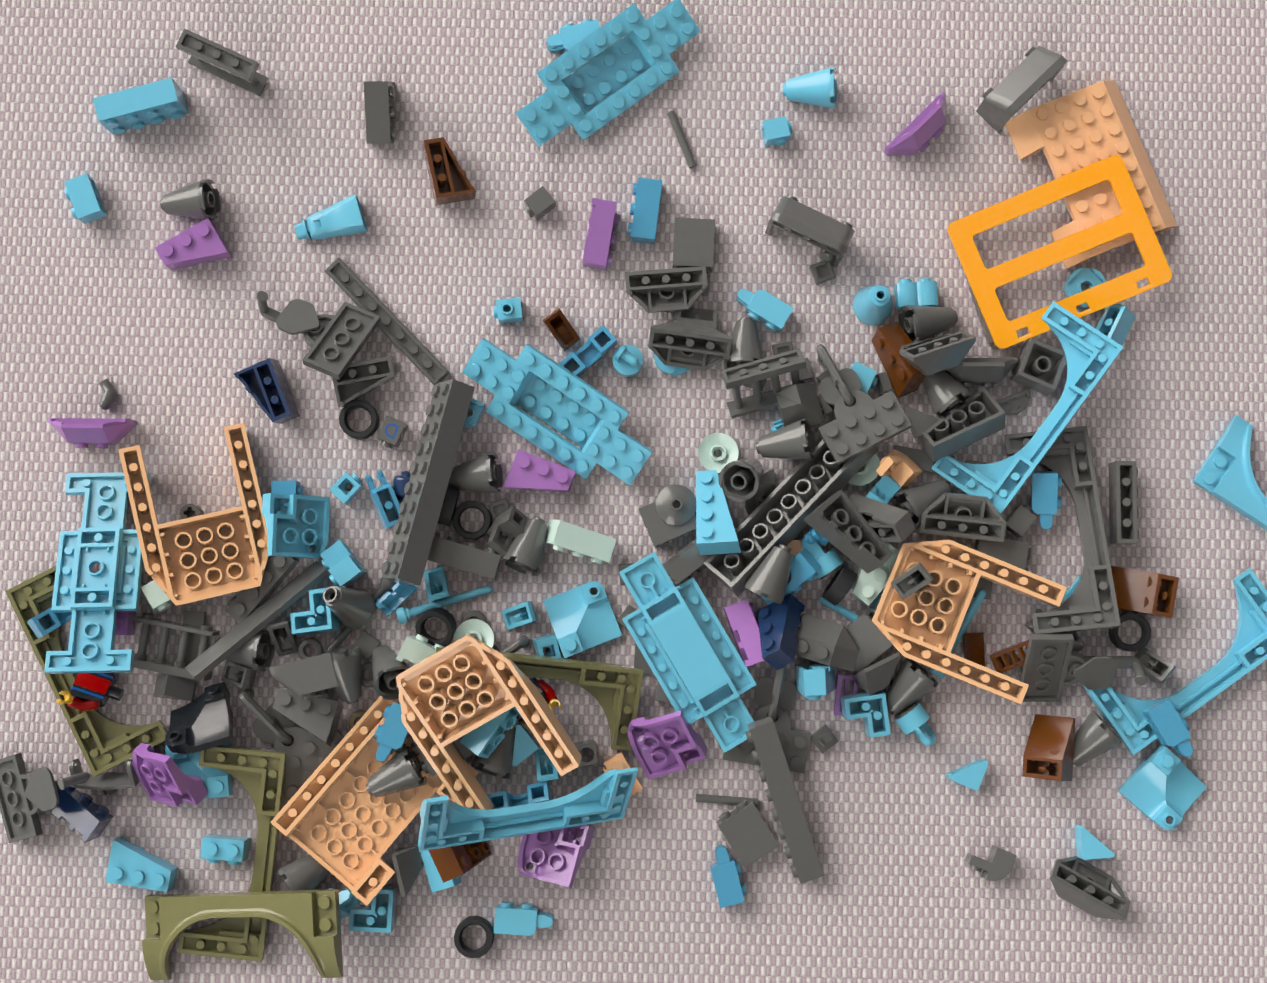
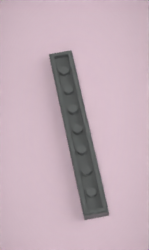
M339 257L325 270L326 274L359 308L380 316L381 322L377 327L434 386L450 373Z
M317 561L314 562L193 660L185 669L196 682L201 680L329 575L327 570Z

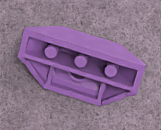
M942 92L886 146L884 153L886 155H915L918 151L922 153L930 145L928 141L932 137L938 138L944 131L942 127L946 123V94Z
M48 419V422L68 443L74 444L75 448H88V445H96V448L107 449L108 445H116L137 425V421L132 419Z

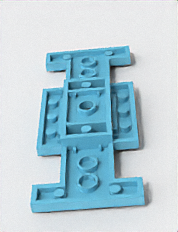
M147 472V473H148L149 482H150L151 474H150L149 472ZM67 473L65 493L67 495H85L81 528H78V531H60L51 611L54 613L72 612L68 651H46L44 672L46 674L132 672L134 651L132 649L113 650L117 611H138L143 564L137 531L125 530L129 495L124 473ZM101 564L100 571L96 573L91 572L93 565Z

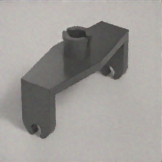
M129 758L130 761H127L126 765L127 773L105 772L95 777L90 774L89 780L74 785V788L101 790L105 795H112L117 792V789L136 787L140 780L135 773L132 758ZM72 759L73 762L69 764L71 776L82 773L80 760Z

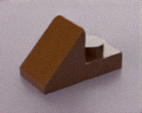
M559 308L543 319L545 327L564 351L580 340V337Z

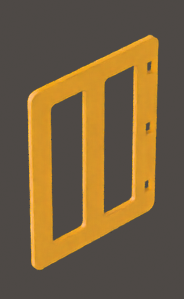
M1118 155L1102 159L950 223L947 229L994 344L999 349H1006L1050 331L1049 326L1041 320V317L1050 305L1009 321L996 295V288L1114 239L1131 234L1142 256L1144 266L1056 302L1058 305L1078 318H1082L1163 285L1172 278L1170 267L1125 163ZM1104 181L1110 183L1122 214L990 269L985 268L974 243V235ZM1146 278L1149 285L1138 289L1136 282ZM1087 303L1089 309L1077 313L1076 306ZM1027 327L1030 333L1018 338L1016 331Z

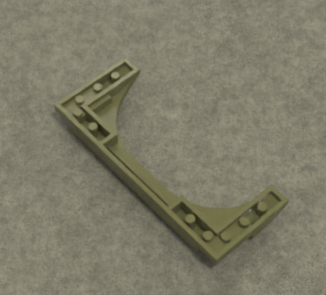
M56 566L5 591L43 672L45 669L46 651H65L61 640V626L38 639L27 621L52 607ZM44 672L56 699L65 700L64 696L58 693L64 690L70 691L77 677L76 674H46ZM67 703L60 705L93 777L132 758L134 749L141 743L150 744L154 748L165 742L167 731L161 720L149 725H126L111 720L97 709L79 711L68 706Z
M436 647V652L442 650L443 647ZM499 652L511 659L526 676L564 680L587 690L596 698L605 712L610 730L611 749L632 751L628 738V727L632 720L637 719L643 669L622 667L619 664Z
M220 745L200 751L199 766L217 768L229 773L248 791L253 800L258 820L254 868L248 892L273 891L279 830L270 822L282 809L287 753L247 749L245 746ZM259 917L223 918L203 927L184 930L179 938L178 953L262 962L264 959L265 942L268 936L269 919Z
M339 889L145 896L147 939L142 940V949L150 980L172 979L170 952L177 938L189 926L204 919L239 917L265 918L282 925L300 941L322 978L343 977Z

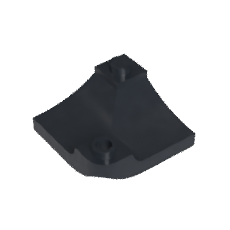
M225 682L205 687L204 693L197 699L171 711L170 730L165 736V743L170 751L179 754H189L232 742L233 712L230 708V692Z

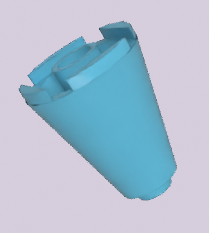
M830 67L787 79L786 84H783V96H787V100L831 109L836 108L833 102H837V79H834V74H832L836 73V68Z
M869 285L860 289L855 295L853 310L861 322L868 325H877L886 321L891 315L893 300L886 287Z

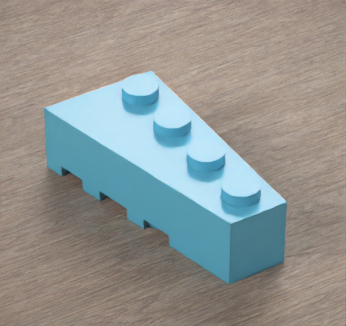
M717 470L696 471V544L700 555L741 553L724 492L719 485Z
M825 664L794 665L796 689L809 700L821 699V695H827L836 689L835 667Z
M513 707L463 736L460 743L477 756L488 758L505 738V734H503L505 730L513 728L517 723L518 710L516 707Z

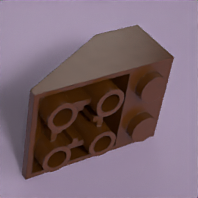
M1111 566L1118 609L1160 618H1172L1179 577Z
M1035 714L1023 755V777L1072 781L1075 718Z
M487 841L428 850L443 883L465 874L492 855Z

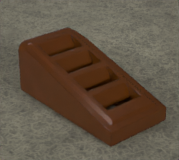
M1029 640L992 653L990 659L996 672L1003 673L1024 665L1026 655L1022 647L1025 646L1027 649ZM1016 649H1017V651H1018V653H1019V655H1020V657H1021L1022 660H1019V659H1018V656H1017V654H1016V652H1015ZM1007 653L1010 654L1013 663L1010 662Z

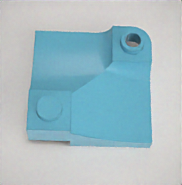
M275 493L263 494L262 515L265 517L267 527L268 556L320 557V554L326 549L328 541L330 497Z
M597 581L588 582L543 600L564 658L622 636L602 584ZM591 588H597L598 593L596 595H591Z
M167 745L165 746V755L170 756L184 774L199 777L204 781V787L208 792L205 798L233 795L232 775L217 768L199 766L200 751L179 754L170 751Z
M1160 745L1147 760L1142 761L1117 791L1157 826L1165 830H1173L1183 820L1184 813L1207 786L1166 746ZM1168 816L1171 817L1170 823L1166 822V818Z

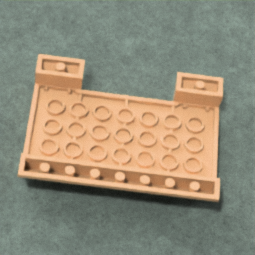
M1115 80L1101 81L1028 109L1009 120L1005 125L1019 159L1022 160L1037 154L1043 149L1055 179L1112 155L1120 156L1125 163L1154 233H1161L1177 226ZM1104 181L1063 198L1073 221L1052 231L1051 236L1055 242L1122 214L1110 183ZM1127 234L1062 262L1065 269L1084 263L1089 258L1135 240L1131 234Z
M382 696L373 703L270 822L347 886L351 893L366 906L395 873L381 856L419 813L423 800L429 799L437 793L440 796L448 795V798L455 802L437 774L431 776L430 773L426 774L424 770L421 771L422 777H427V784L379 798L368 793L366 789L368 778L397 754L396 752L393 755L390 754L385 762H379L375 756L380 743L376 742L373 738L378 725L383 726L386 718L383 717V713L387 705L391 706L393 702L397 703L394 700L383 699ZM409 736L404 743L406 744L405 747H410V752L411 750H413L411 744H413L414 742L412 738ZM417 755L419 760L423 762L421 755ZM464 760V762L466 763V765L468 766V768L471 770V772L473 773V775L476 777L479 772L476 771L471 765H469V764Z

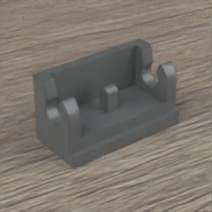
M690 308L685 311H677L676 322L716 329L718 310Z

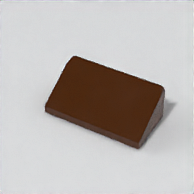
M984 632L964 633V659L985 667Z

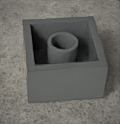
M1034 338L1029 339L1022 346L1019 354L1020 362L1015 366L1010 380L1044 395H1049L1057 388L1066 363L1065 353Z

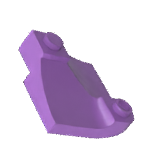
M682 710L649 720L641 717L629 723L628 738L631 747L648 779L685 770L687 764L706 759L708 748L700 733H696L690 726Z
M141 743L134 749L132 757L133 767L150 800L178 807L182 802L197 805L208 795L204 787V781L199 777L184 774L170 756L155 753L154 748L150 744Z
M581 825L523 835L518 854L520 873L530 878L572 888L579 865L585 852L590 847L594 828ZM532 863L533 869L529 870V865Z

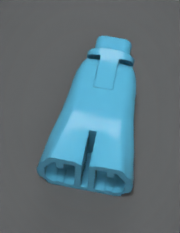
M355 194L322 211L312 214L306 220H302V223L294 225L298 240L305 238L308 240H322L368 232L357 195Z

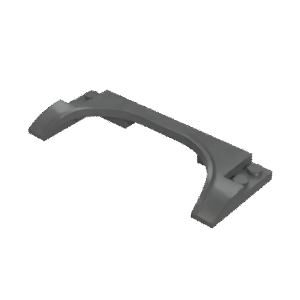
M1087 426L1065 428L1038 465L1048 471H1057L1058 476L1062 477V483L1072 497L1083 551V569L1075 591L1060 607L1047 612L1032 614L1035 634H1071L1077 631L1118 628L1121 626ZM1037 431L1004 435L1007 455L1012 456L1020 451Z

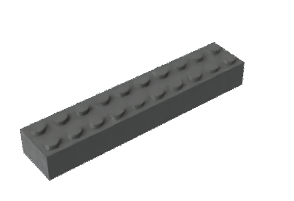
M451 379L436 383L432 389L431 396L433 397L431 404L426 409V422L420 431L422 435L421 440L416 446L415 461L412 463L409 471L411 474L410 480L404 488L405 497L399 506L398 512L400 515L398 521L393 527V540L388 545L387 552L389 554L387 561L382 566V579L402 585H421L475 388L473 386Z
M822 440L814 448V454H811L814 459L802 460L735 530L741 553L713 554L703 564L716 579L739 597L746 589L745 584L773 547H779L780 544L787 546L808 525L804 519L828 497L841 490L878 451L877 446L837 465L827 445Z

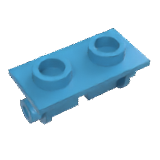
M396 583L380 599H377L375 605L389 616L418 588L415 585Z

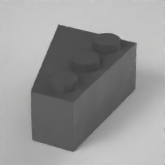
M855 493L848 497L883 542L902 543L915 530L912 518L907 510Z

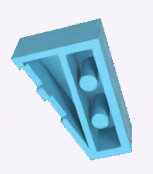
M123 837L113 840L105 882L168 892L175 887L177 866L148 853L142 847L135 846Z

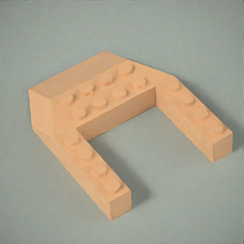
M244 423L223 427L242 506L159 524L143 451L140 445L118 449L145 570L176 606L261 586L268 559L267 527L265 517L262 515L263 501Z
M952 540L902 543L872 622L902 656L1014 703L1022 704L1029 686L1028 684L952 654V647L980 577L1053 607H1060L1067 587ZM921 562L933 580L903 600L891 582L912 565Z
M470 634L396 676L397 687L399 688V703H401L402 723L458 805L481 810H489L494 806L452 742L513 707H516L561 776L580 765L582 755L538 688L511 659Z

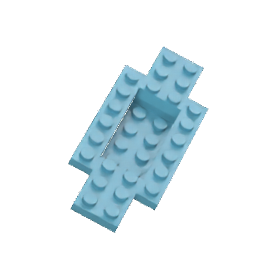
M681 0L672 1L647 20L634 3L538 71L536 74L547 91L515 114L538 147L570 125L575 129L581 140L584 141L679 73L680 70L669 54L701 31Z
M483 338L462 372L495 394L485 412L571 470L576 471L577 474L585 479L589 477L596 464H599L631 486L653 453L651 449L620 429L630 411L530 344H526L518 359H515ZM515 404L520 405L521 407H523L524 409L538 417L540 420H542L543 422H545L546 424H548L549 426H551L552 428H554L555 430H557L558 432H560L561 434H563L564 436H566L567 438L581 446L582 450L573 445L572 443H570L569 441H567L566 439H564L563 437H561L560 435H558L557 433H555L554 431H552L550 428H548L547 426H545L544 424H542L541 422H539L538 420H536L520 408H518L517 406H515Z
M655 551L620 571L621 578L639 607L638 610L622 618L674 710L676 712L682 710L689 724L703 717L724 753L747 740L745 733L749 731L747 724L754 722L741 700L740 694L757 684L694 577L675 587Z

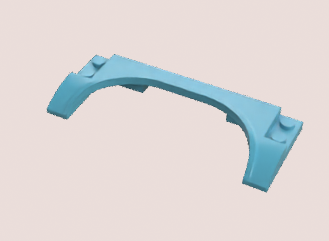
M1054 301L1041 317V320L1049 326L1062 345L1067 361V380L1061 398L1037 432L1020 451L1002 461L991 464H970L956 460L948 455L937 460L931 468L964 493L988 497L1000 514L1003 513L1124 348Z
M1235 415L1192 482L1267 531V498L1257 485L1251 467L1250 444L1253 426Z
M1248 568L1233 579L1238 602V627L1230 649L1218 663L1185 687L1164 698L1138 700L1122 695L1111 686L1101 690H1090L1084 686L1101 716L1109 722L1132 755H1135L1157 739L1141 711L1161 699H1168L1173 701L1178 707L1179 712L1177 713L1181 720L1185 719L1267 660V590L1251 568Z
M635 767L610 770L583 788L566 796L550 801L500 809L481 810L463 807L450 800L448 795L424 799L420 807L419 852L624 819L638 769Z

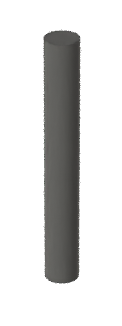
M670 111L667 115L689 169L694 168L696 163L675 111Z
M696 794V802L737 805L744 800H747V802L752 800L755 807H758V798Z

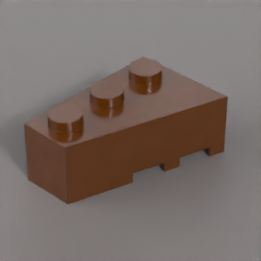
M444 137L424 140L423 152L435 206L475 199L476 190L470 184L464 170L461 169Z
M897 321L878 328L871 341L885 371L888 373L897 397L900 398L917 391L926 375L913 368L899 355L901 346L913 342Z

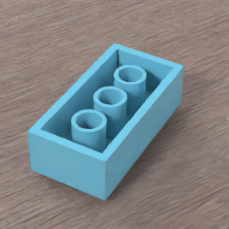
M173 78L93 98L98 121L111 134H122L128 129H141L147 124H160L166 119H179L183 115L189 114L184 92Z

